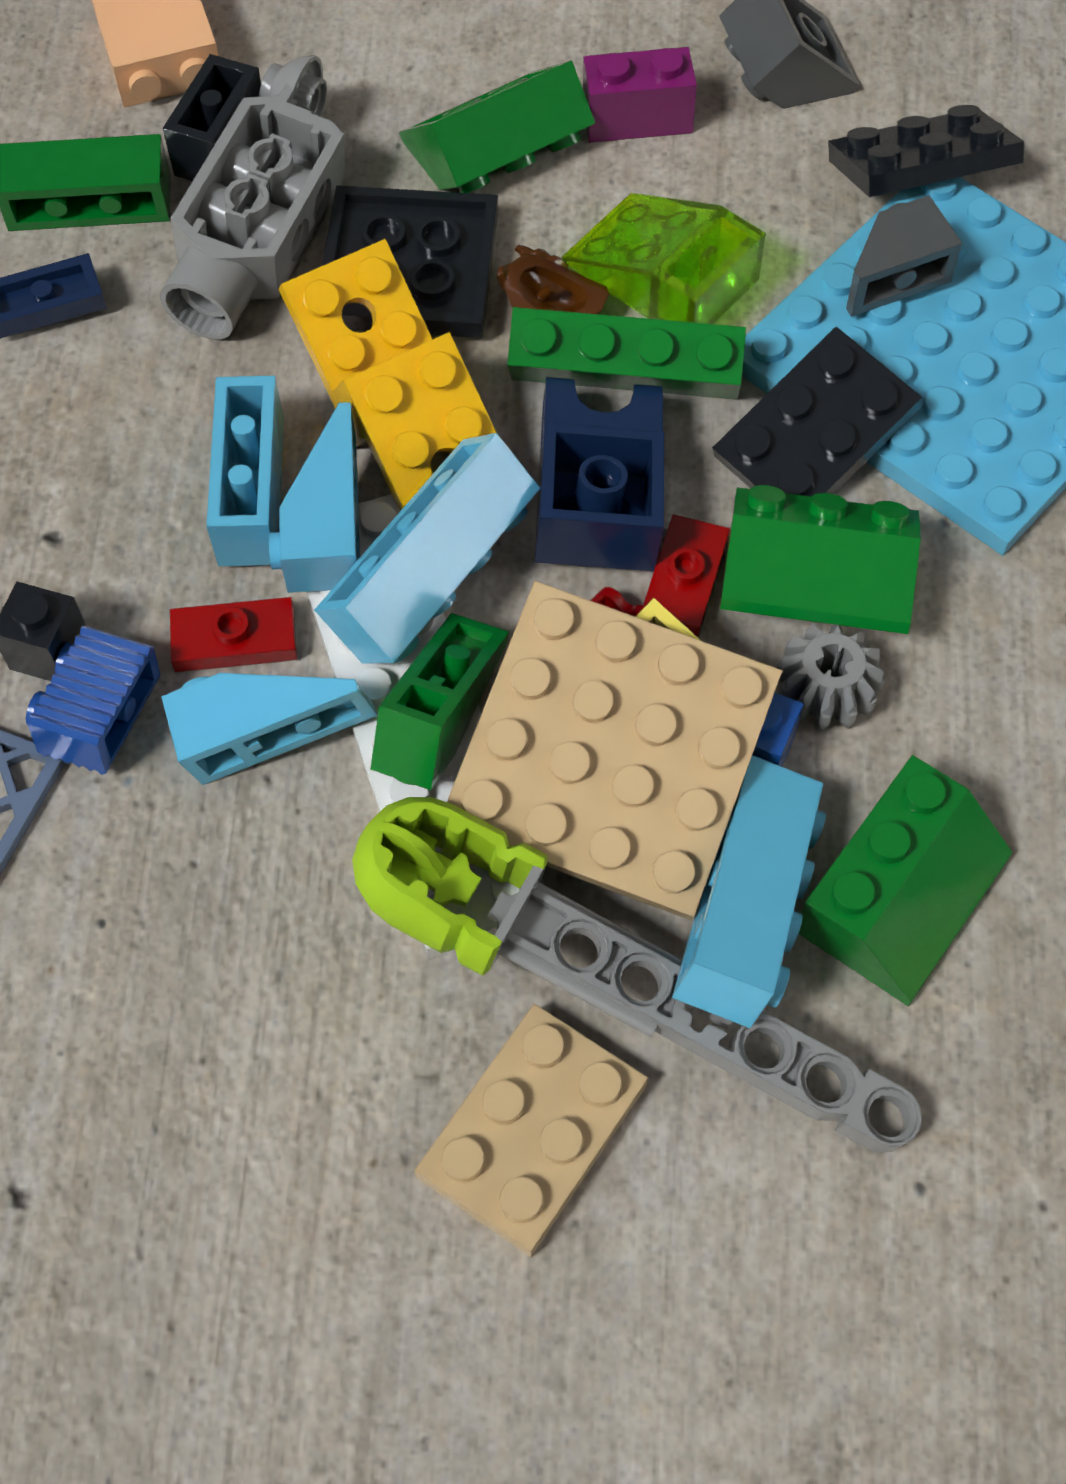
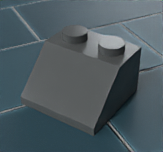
M734 0L719 15L728 35L725 39V45L730 53L741 63L745 72L741 75L742 82L755 98L762 100L766 97L785 109L853 94L860 87L826 16L805 0Z

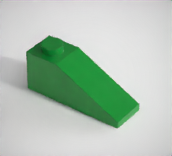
M451 613L380 704L370 770L393 777L404 784L416 785L431 791L457 752L506 646L509 631Z

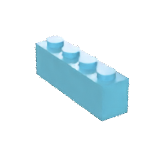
M497 433L463 439L314 611L362 664L396 663L403 660L418 645L419 637L417 635L429 620L441 615L453 604L456 599L454 591L466 576L478 571L489 561L492 556L490 548L502 533L511 530L524 519L528 512L525 506L539 491L540 487Z
M752 755L695 913L673 992V999L748 1028L752 1027L766 1005L773 1008L778 1006L790 976V969L781 965L784 951L788 953L793 947L803 919L801 913L794 911L796 899L800 900L804 896L815 866L814 862L806 859L808 848L812 849L817 843L826 819V813L818 810L823 787L822 782Z

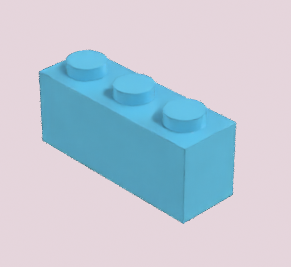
M275 376L216 377L206 527L218 566L271 565L269 533L280 531L279 507L281 505L284 416Z

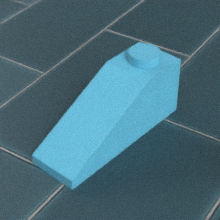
M351 402L338 403L279 507L280 532L269 533L272 570L282 569L288 593L332 590L360 558L357 439Z
M218 673L211 677L194 678L186 682L181 689L161 696L178 762L202 785L377 716L374 704L355 679Z

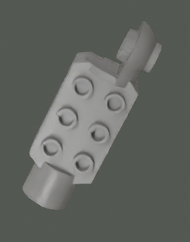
M318 56L299 57L284 66L276 63L270 65L263 77L259 97L242 99L171 216L178 263L160 292V300L164 309L173 320L196 335L216 340L227 338L232 333L250 300L279 298L280 292L278 289L280 285L289 280L334 200L336 185L342 186L345 180L344 134L331 120L321 117L326 103L327 82L323 79L322 61Z

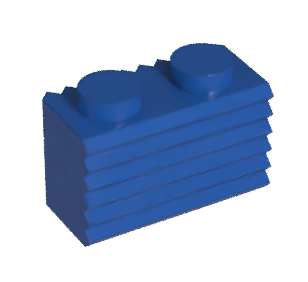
M81 626L80 635L75 636L74 644L68 642L61 648L57 656L55 674L52 675L51 684L46 685L45 692H36L29 702L26 712V724L30 730L37 752L43 756L49 755L54 760L61 759L66 764L72 762L78 768L84 766L89 771L96 770L101 775L106 774L161 676L154 646L89 626Z

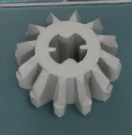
M812 623L806 629L804 638L792 636L791 640L787 642L784 652L785 656L778 661L777 669L782 670L779 682H781L779 694L804 703L800 720L810 714L818 716L817 722L822 731L829 726L831 718L835 717L848 729L855 722L857 713L867 716L874 709L877 701L876 695L882 691L885 675H883L884 671L878 668L881 661L880 648H863L865 643L863 630L848 637L842 634L841 625H833L830 632L825 634Z

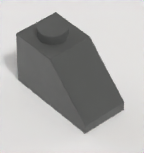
M930 195L907 203H897L878 213L854 270L846 310L851 317L952 281L962 242Z

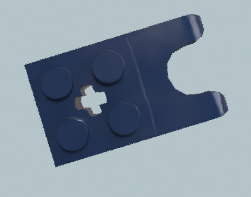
M546 377L541 422L538 482L540 489L538 491L535 543L536 563L654 572L664 530L662 386L634 384L630 404L619 411L603 413L588 408L579 400L574 379Z

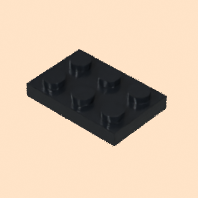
M974 105L954 106L948 109L947 114L932 118L924 116L905 117L900 119L896 126L882 129L859 127L850 130L846 137L828 140L829 162L869 198L1024 163V141L1006 129L1003 124L995 121Z
M836 326L712 447L714 457L749 488L757 485H769L783 490L786 494L810 497L818 493L835 494L922 408V396Z

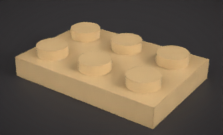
M534 1003L415 1168V1177L531 1258L646 1088L648 1077Z

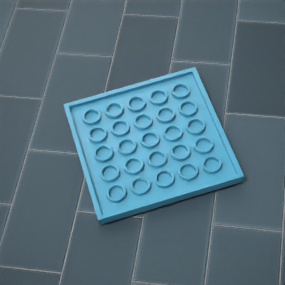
M958 177L901 190L746 334L742 377L765 393H768L837 326L922 396V408L867 463L1003 556L1066 489V242L963 178ZM930 195L962 242L952 281L851 317L846 310L854 270L878 213L897 203H907Z

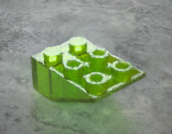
M630 193L562 256V260L568 264V267L580 275L606 286L611 295L648 319L714 324L759 280L766 233L721 205Z

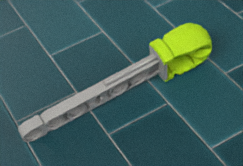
M407 797L386 805L367 824L361 833L354 851L352 863L355 884L370 909L392 927L440 953L455 949L459 963L472 971L484 976L491 970L499 955L649 1037H652L654 1032L662 1035L815 1120L839 1121L835 1131L870 1150L879 1153L893 1152L913 1140L919 1132L922 1121L920 1106L915 1097L904 1087L871 1069L862 1074L849 1057L764 1011L761 1012L751 1028L745 1026L739 1028L731 1038L728 1050L719 1045L727 1035V1032L709 1024L701 1032L695 1031L690 1027L693 1016L684 1010V1007L692 1010L696 1007L672 998L682 964L681 959L541 884L540 881L546 869L548 855L526 843L510 846L506 832L456 805L433 797ZM436 846L442 848L441 854L435 851ZM469 863L487 870L489 877L500 883L509 882L520 889L518 893L511 896L501 891L487 918L497 924L495 935L477 927L476 921L463 913L455 915L443 907L444 905L455 903L466 908L480 884L481 877L470 870ZM428 890L435 893L433 900L427 897ZM571 934L587 936L594 942L597 948V960L587 967L578 968L570 965L561 954V941ZM630 967H642L649 970L657 980L658 991L656 996L647 1001L632 999L622 988V973ZM709 1013L708 1018L724 1029H727L732 1024L730 1020ZM763 1033L775 1040L780 1053L776 1066L763 1069L755 1066L748 1060L744 1050L745 1039L748 1035ZM823 1066L836 1073L841 1084V1093L837 1101L825 1103L811 1095L807 1088L806 1078L808 1071L812 1067ZM875 1100H886L898 1107L903 1118L902 1131L898 1136L887 1137L881 1135L871 1125L869 1109Z

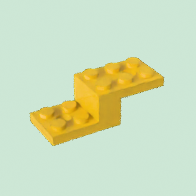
M386 239L280 285L278 290L335 409L338 403L351 402L357 447L368 443L400 510L404 508L433 474L431 460L436 452L445 451L452 453L463 439L497 433L450 332L432 339ZM349 303H360L367 307L373 320L371 329L358 333L347 328L342 319L343 307Z

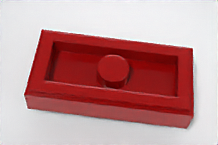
M672 514L643 606L646 607L655 598L699 638L729 540L730 528Z
M292 597L169 609L171 663L175 672L297 660L295 614Z

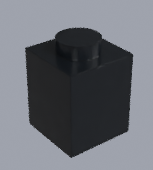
M16 581L0 612V653L9 670L48 681L52 680V675L55 674L57 656L61 648L68 642L74 644L75 636L80 635L81 626H86L75 598Z

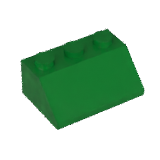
M570 60L526 74L402 130L399 134L404 145L440 190L458 187L460 193H469L489 184L490 179L487 173L504 166L506 173H511L536 162L533 152L547 145L550 146L552 152H556L581 141L578 131L595 124V120L573 61Z
M757 485L750 489L737 487L720 609L909 634L921 542L919 510L908 509L905 505L894 501H879L873 505L848 502L843 497L831 493H818L812 497L786 494L783 490L769 485Z
M911 755L806 900L801 913L803 919L798 934L909 1006L1010 858L1012 851L969 789L916 756Z

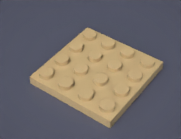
M534 580L447 802L506 832L510 846L526 843L548 855L546 866L692 921L782 670Z

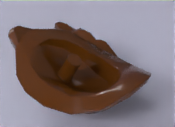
M517 245L515 251L520 254V257L498 268L496 278L503 291L507 294L512 307L599 314L609 296L606 286L569 270L568 264L559 256H551L544 249L537 248L533 250L524 245Z

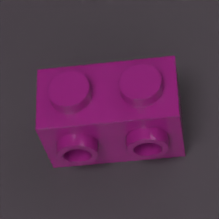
M689 47L583 56V91L595 120V124L586 127L589 143L693 133L697 83Z

